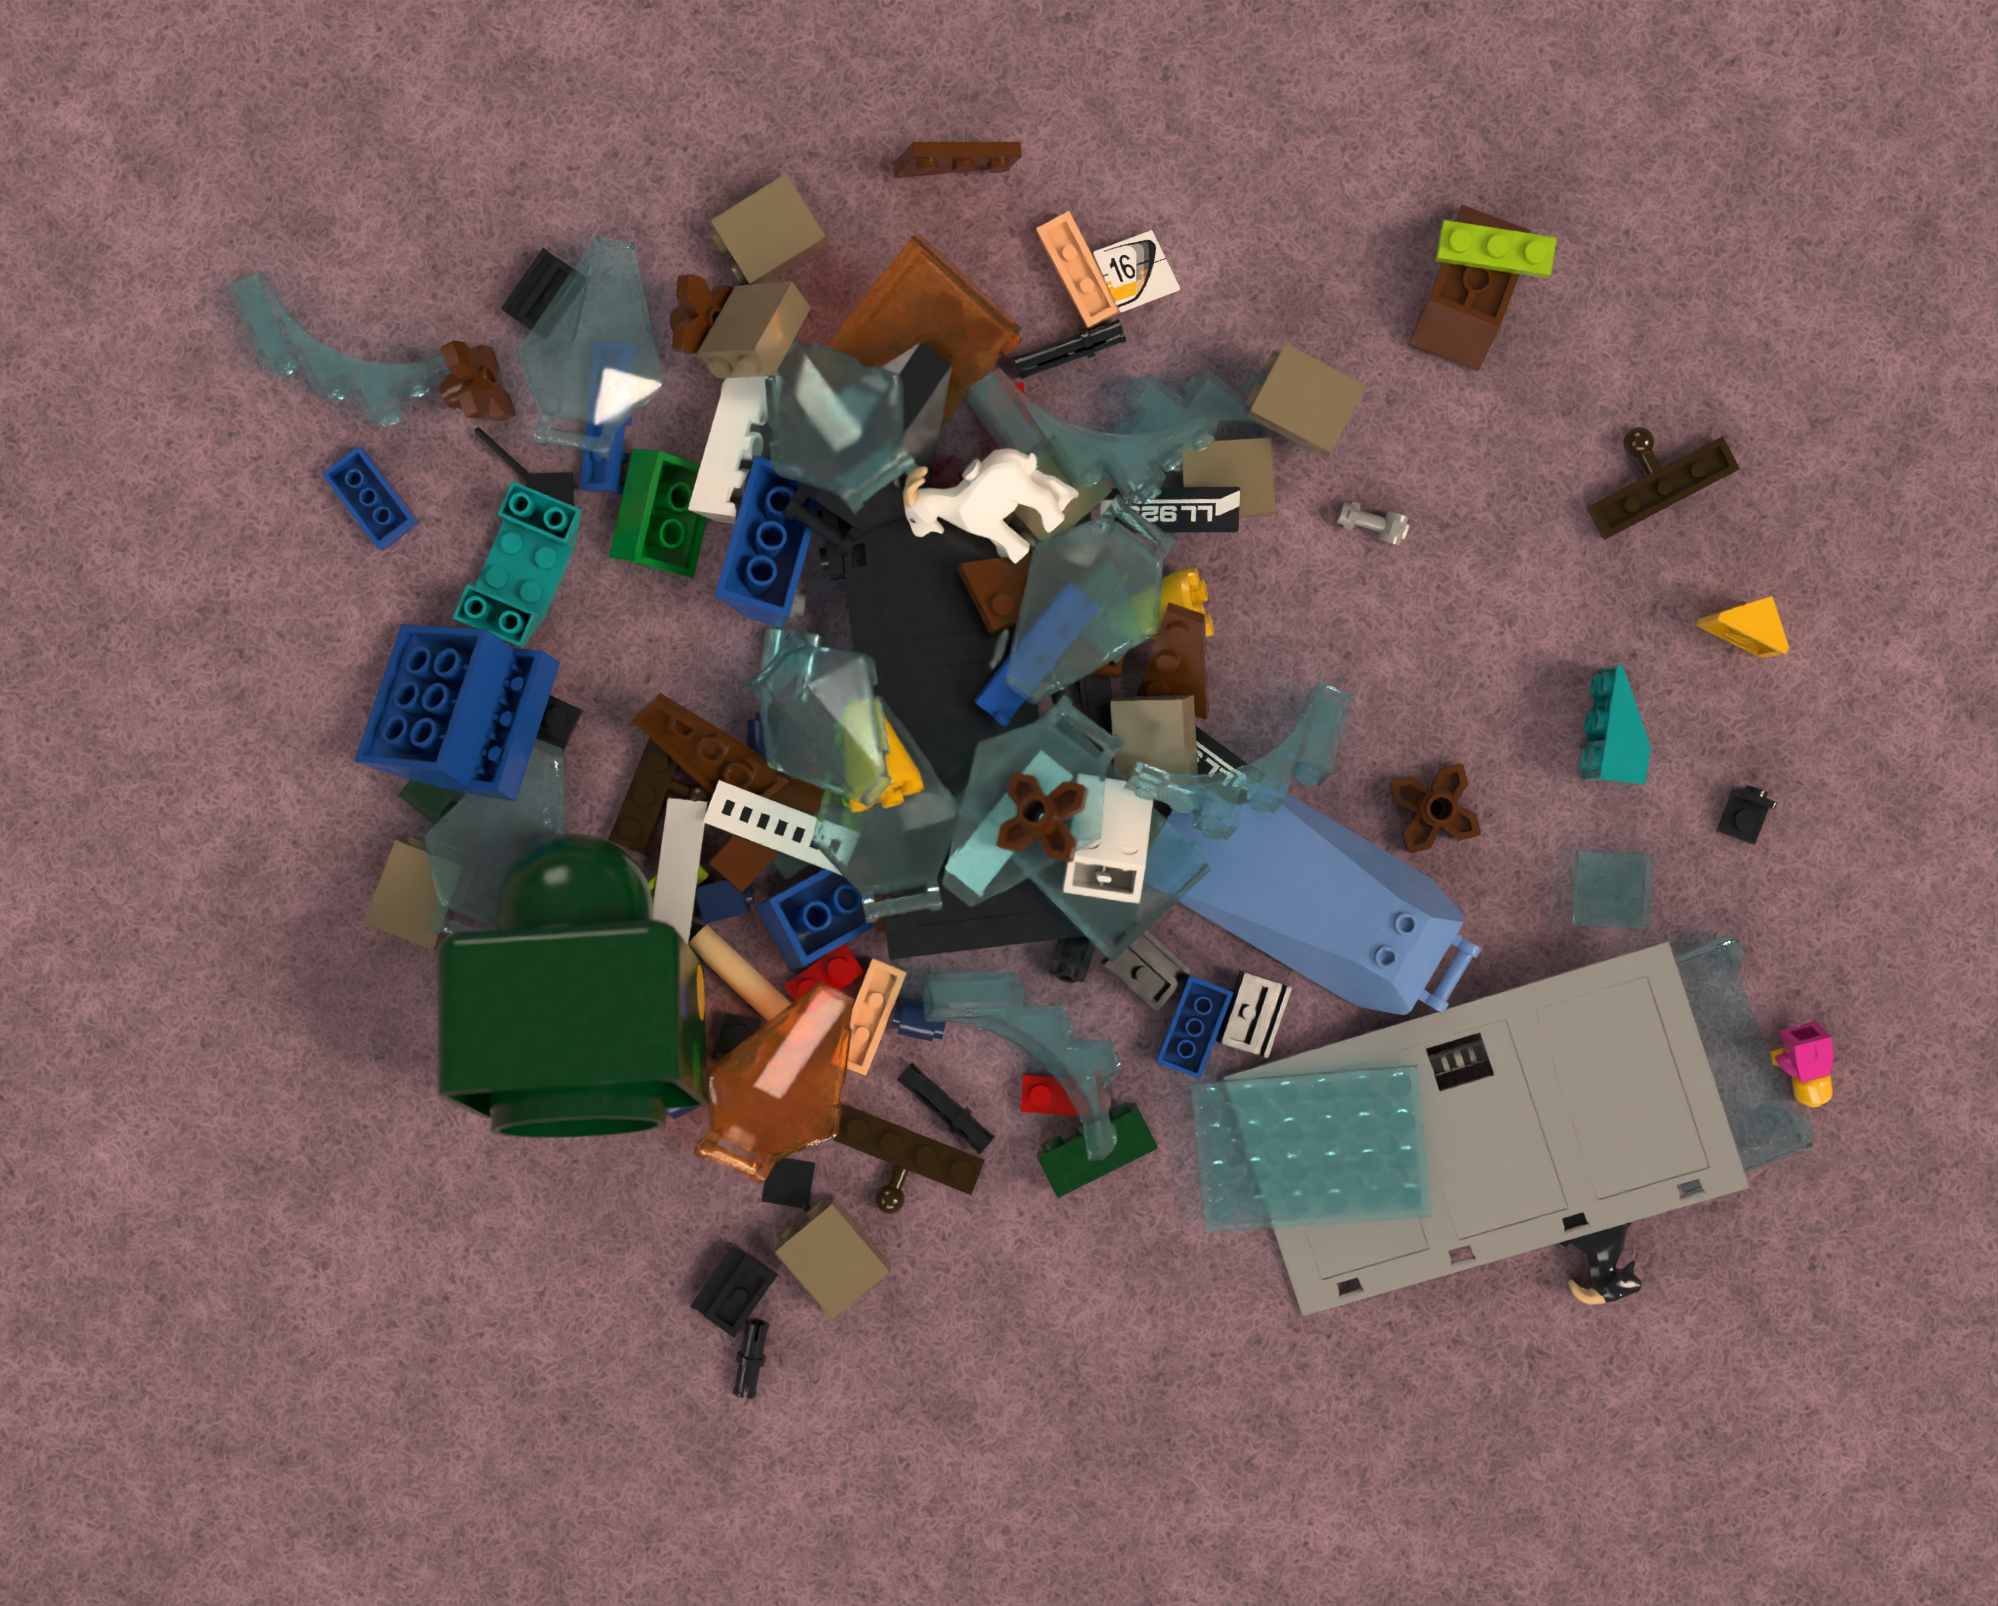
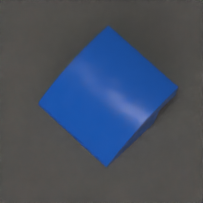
M401 624L354 762L424 784L473 795L516 801L560 662L543 650L513 648L485 629Z

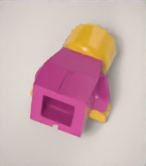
M1816 1021L1801 1024L1798 1028L1793 1026L1779 1030L1784 1048L1770 1051L1771 1061L1773 1065L1780 1066L1788 1075L1792 1076L1795 1099L1809 1107H1819L1828 1102L1833 1095L1830 1076L1834 1059L1832 1037Z

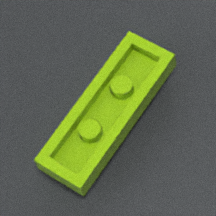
M1444 220L1441 223L1435 261L1548 279L1552 272L1557 237Z

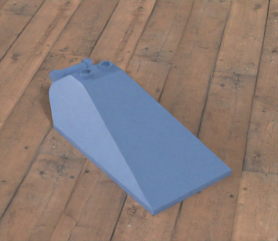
M1262 779L1238 811H1235L1199 783L1186 790V795L1179 796L1147 850L1143 881L1356 1007L1406 1015L1411 1012L1417 1000H1420L1444 1014L1449 1005L1446 1001L1472 957L1476 959L1482 950L1479 946L1457 934L1464 923V914L1433 879L1265 779ZM1453 945L1459 951L1436 990L1431 994L1424 990L1449 946Z

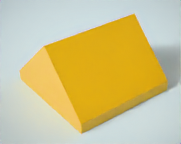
M1773 596L1700 618L1696 623V626L1761 659L1786 654L1789 649Z

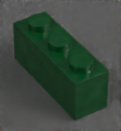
M1127 1102L1119 1104L1107 1112L1108 1118L1098 1123L1094 1119L1087 1120L1074 1128L1076 1134L1064 1140L1061 1135H1058L1041 1144L1043 1150L1037 1153V1158L1057 1199L1158 1149L1137 1104L1130 1107Z

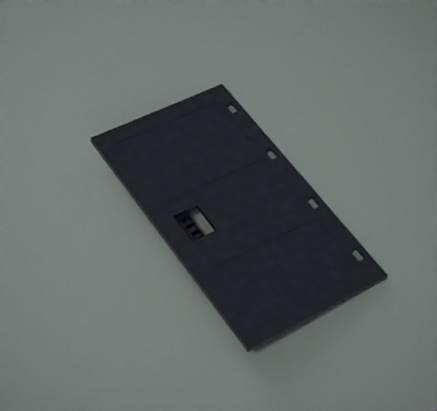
M1091 511L1046 552L1093 546L1094 536ZM906 515L863 532L854 545H864L866 565L853 568L852 550H850L846 557L843 556L859 703L875 701L877 708L882 710L920 772L925 788L915 794L903 795L904 802L897 806L883 808L881 803H876L871 807L889 960L1131 930L1134 922L1139 923L1137 903L1063 892L1062 880L1065 862L1047 857L1039 839L1023 853L1015 852L981 896L945 868L1008 789L1011 775L1015 772L1020 773L1039 748L1075 777L1072 783H1078L1079 774L1115 779L1110 704L1113 697L1110 677L1072 669L1066 664L1056 665L1039 682V684L1050 683L1056 737L1042 740L1036 687L1031 692V697L1027 701L1025 700L1010 718L1011 722L1007 727L1002 726L992 715L977 705L974 699L1010 655L1014 625L990 635L957 569L960 563L1001 558L998 555L996 545L990 539L969 533L940 517L937 520L944 528L942 534L932 531L923 537L916 536ZM838 516L839 530L847 535L852 525ZM1012 522L1007 524L1018 535L1021 533ZM1029 550V552H1028L1027 554H1033V553H1039V552H1038L1037 550H1035L1034 552H1032V551ZM1097 590L1086 596L1101 608L1091 619L1104 626L1100 590ZM864 660H877L878 682L867 684ZM1078 680L1084 735L1078 736L1072 681ZM1072 817L1063 822L1069 830H1071ZM891 892H904L906 914L894 916Z

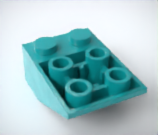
M1613 665L1598 669V674H1593L1590 681L1589 695L1594 697L1592 711L1586 713L1584 720V733L1588 734L1587 747L1582 748L1580 751L1578 769L1583 770L1582 779L1620 785H1645L1651 745L1623 665Z

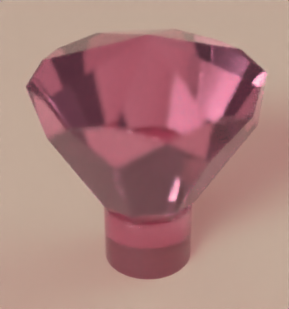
M954 454L937 462L931 476V481L934 484L950 488L956 487L964 480L958 458Z

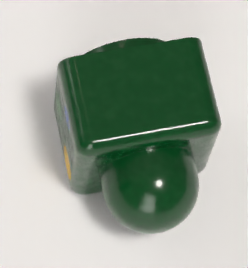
M565 834L551 837L535 844L514 862L504 877L497 900V929L455 932L445 937L439 944L438 1097L477 1116L490 1119V1130L493 1134L524 1138H574L636 1133L665 1126L666 1109L699 1107L708 1104L703 964L672 925L662 920L653 919L650 888L646 877L635 860L620 847L603 838L585 834Z

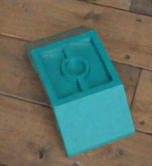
M512 481L497 514L504 521L475 587L469 584L466 585L453 619L476 629L488 630L498 638L523 648L545 620L575 550L582 510Z

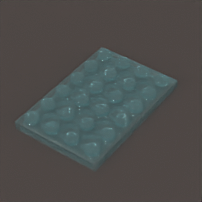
M1417 1065L1191 1083L1206 1233L1432 1217Z

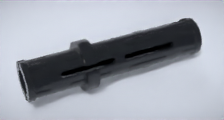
M1116 319L1114 322L1089 331L1086 328L1080 329L1078 335L1020 356H1014L1013 358L1019 376L1023 380L1025 377L1086 355L1088 359L1092 358L1097 351L1119 343H1125L1126 338L1119 319Z
M913 1062L898 1077V1082L912 1092L916 1098L949 1126L947 1128L948 1131L952 1134L956 1132L978 1154H981L995 1138L992 1133L970 1115L972 1113L967 1107L964 1109Z

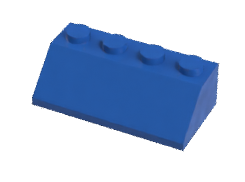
M755 455L714 597L746 618L783 628L791 611L812 530L795 518L791 521L782 515L789 502L799 490V469ZM808 497L803 506L817 515L820 503Z

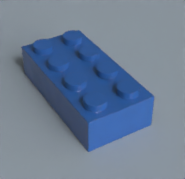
M356 447L322 473L377 548L381 550L387 549L420 524V521L364 448Z
M1189 974L1157 1053L1156 1063L1200 1079L1234 992Z

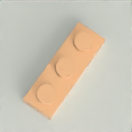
M1068 211L1037 227L1036 233L1087 330L1119 314L1120 311L1070 212Z
M877 958L872 959L831 1061L832 1063L862 1075H867L908 971Z

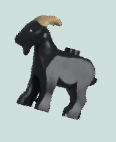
M1584 1212L1562 1218L1564 1230L1588 1223ZM1632 1222L1559 1243L1566 1248L1571 1243L1587 1256L1591 1287H1580L1572 1279L1568 1281L1572 1295L1579 1302L1588 1305L1613 1302L1636 1293L1641 1289L1642 1282L1634 1274L1635 1261L1632 1260L1622 1269L1616 1267L1624 1247L1627 1229Z

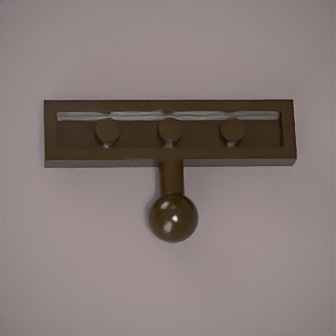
M1636 427L1625 435L1623 445L1629 455L1639 458L1647 476L1586 508L1603 540H1606L1738 471L1740 468L1723 436L1661 468L1652 451L1654 446L1652 433L1646 428Z
M649 737L608 840L638 853L646 854L670 793L693 802H707V809L713 796L699 783L691 786L677 780L676 777L681 766Z
M849 1105L845 1109L833 1139L836 1142L895 1165L888 1184L880 1187L875 1195V1203L878 1209L887 1214L896 1213L903 1207L905 1196L902 1187L909 1171L972 1195L985 1162L982 1158Z

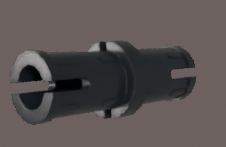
M755 1319L746 1320L742 1350L737 1352L736 1361L739 1365L732 1393L740 1398H743L746 1383V1398L756 1397L760 1367L765 1365L766 1356L763 1354L770 1324L760 1319L758 1327L755 1325Z

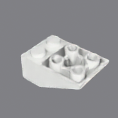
M1079 774L1078 784H1083L1089 791L1085 810L1072 817L1070 832L1078 842L1073 862H1065L1062 880L1063 892L1139 903L1146 865L1155 785Z

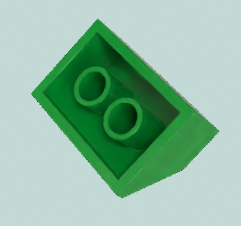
M633 449L608 558L640 567L694 578L707 517L688 510L701 464L661 451Z

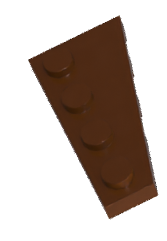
M1107 544L1026 554L1017 563L1012 562L1009 557L960 563L957 568L990 635L1044 613L1068 581L1087 595L1119 582L1123 577Z
M662 693L654 697L632 719V722L712 796L720 780L769 799L785 786L793 773Z

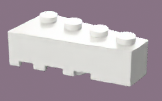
M775 376L726 378L723 381L720 400L688 510L716 522L735 524L754 456L770 460L783 381Z

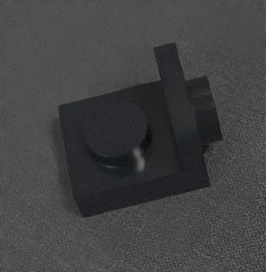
M1746 785L1745 790H1732L1717 832L1755 845L1768 810H1775L1777 802L1767 799V791Z
M1098 934L1058 939L1048 972L1066 983L1084 982Z
M725 1012L717 1049L713 1052L712 1059L721 1061L720 1067L730 1070L742 1071V1066L749 1067L753 1063L762 1020Z

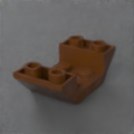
M1465 205L1460 206L1455 222L1525 233H1531L1532 231ZM1442 262L1427 304L1420 312L1408 345L1478 371L1501 326L1520 274Z

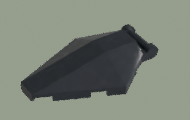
M920 342L802 418L799 424V490L789 502L782 515L791 521L795 518L836 546V552L844 557L848 555L863 532L906 515L903 491L909 473L918 467H927V473L923 476L925 482L920 488H929L953 363L923 342ZM811 497L852 525L848 534L845 535L804 507L803 504L807 498Z

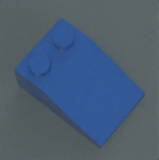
M861 849L851 854L847 866L864 857ZM822 869L755 905V908L788 970L792 971L810 964L873 928L874 924L868 914L878 892L854 888L846 871L842 876L827 869Z

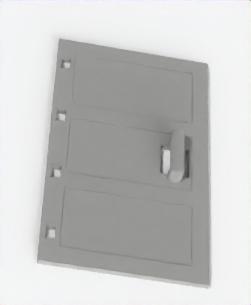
M1668 940L1447 1007L1444 1014L1434 1011L1224 1075V1080L1302 1316L1749 1188ZM1481 1033L1482 1039L1427 1055V1048ZM1490 1061L1494 1074L1439 1090L1435 1076ZM1699 1179L1703 1190L1679 1197L1677 1185ZM1584 1212L1587 1224L1564 1230L1562 1218ZM1468 1245L1471 1246L1474 1256L1451 1263L1449 1251ZM1358 1277L1361 1289L1339 1294L1337 1283Z

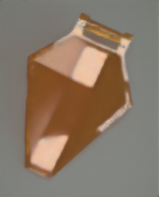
M823 981L818 982L707 1070L709 1128L706 1134L698 1141L695 1147V1156L704 1160L711 1158L749 1175V1180L762 1184L776 1162L794 1152H801L808 1147L811 1148L838 1136L842 1109L840 1107L842 1085H845L852 1034L850 1023L853 1001L855 1000L853 996ZM722 1138L761 1157L754 1162L717 1144Z

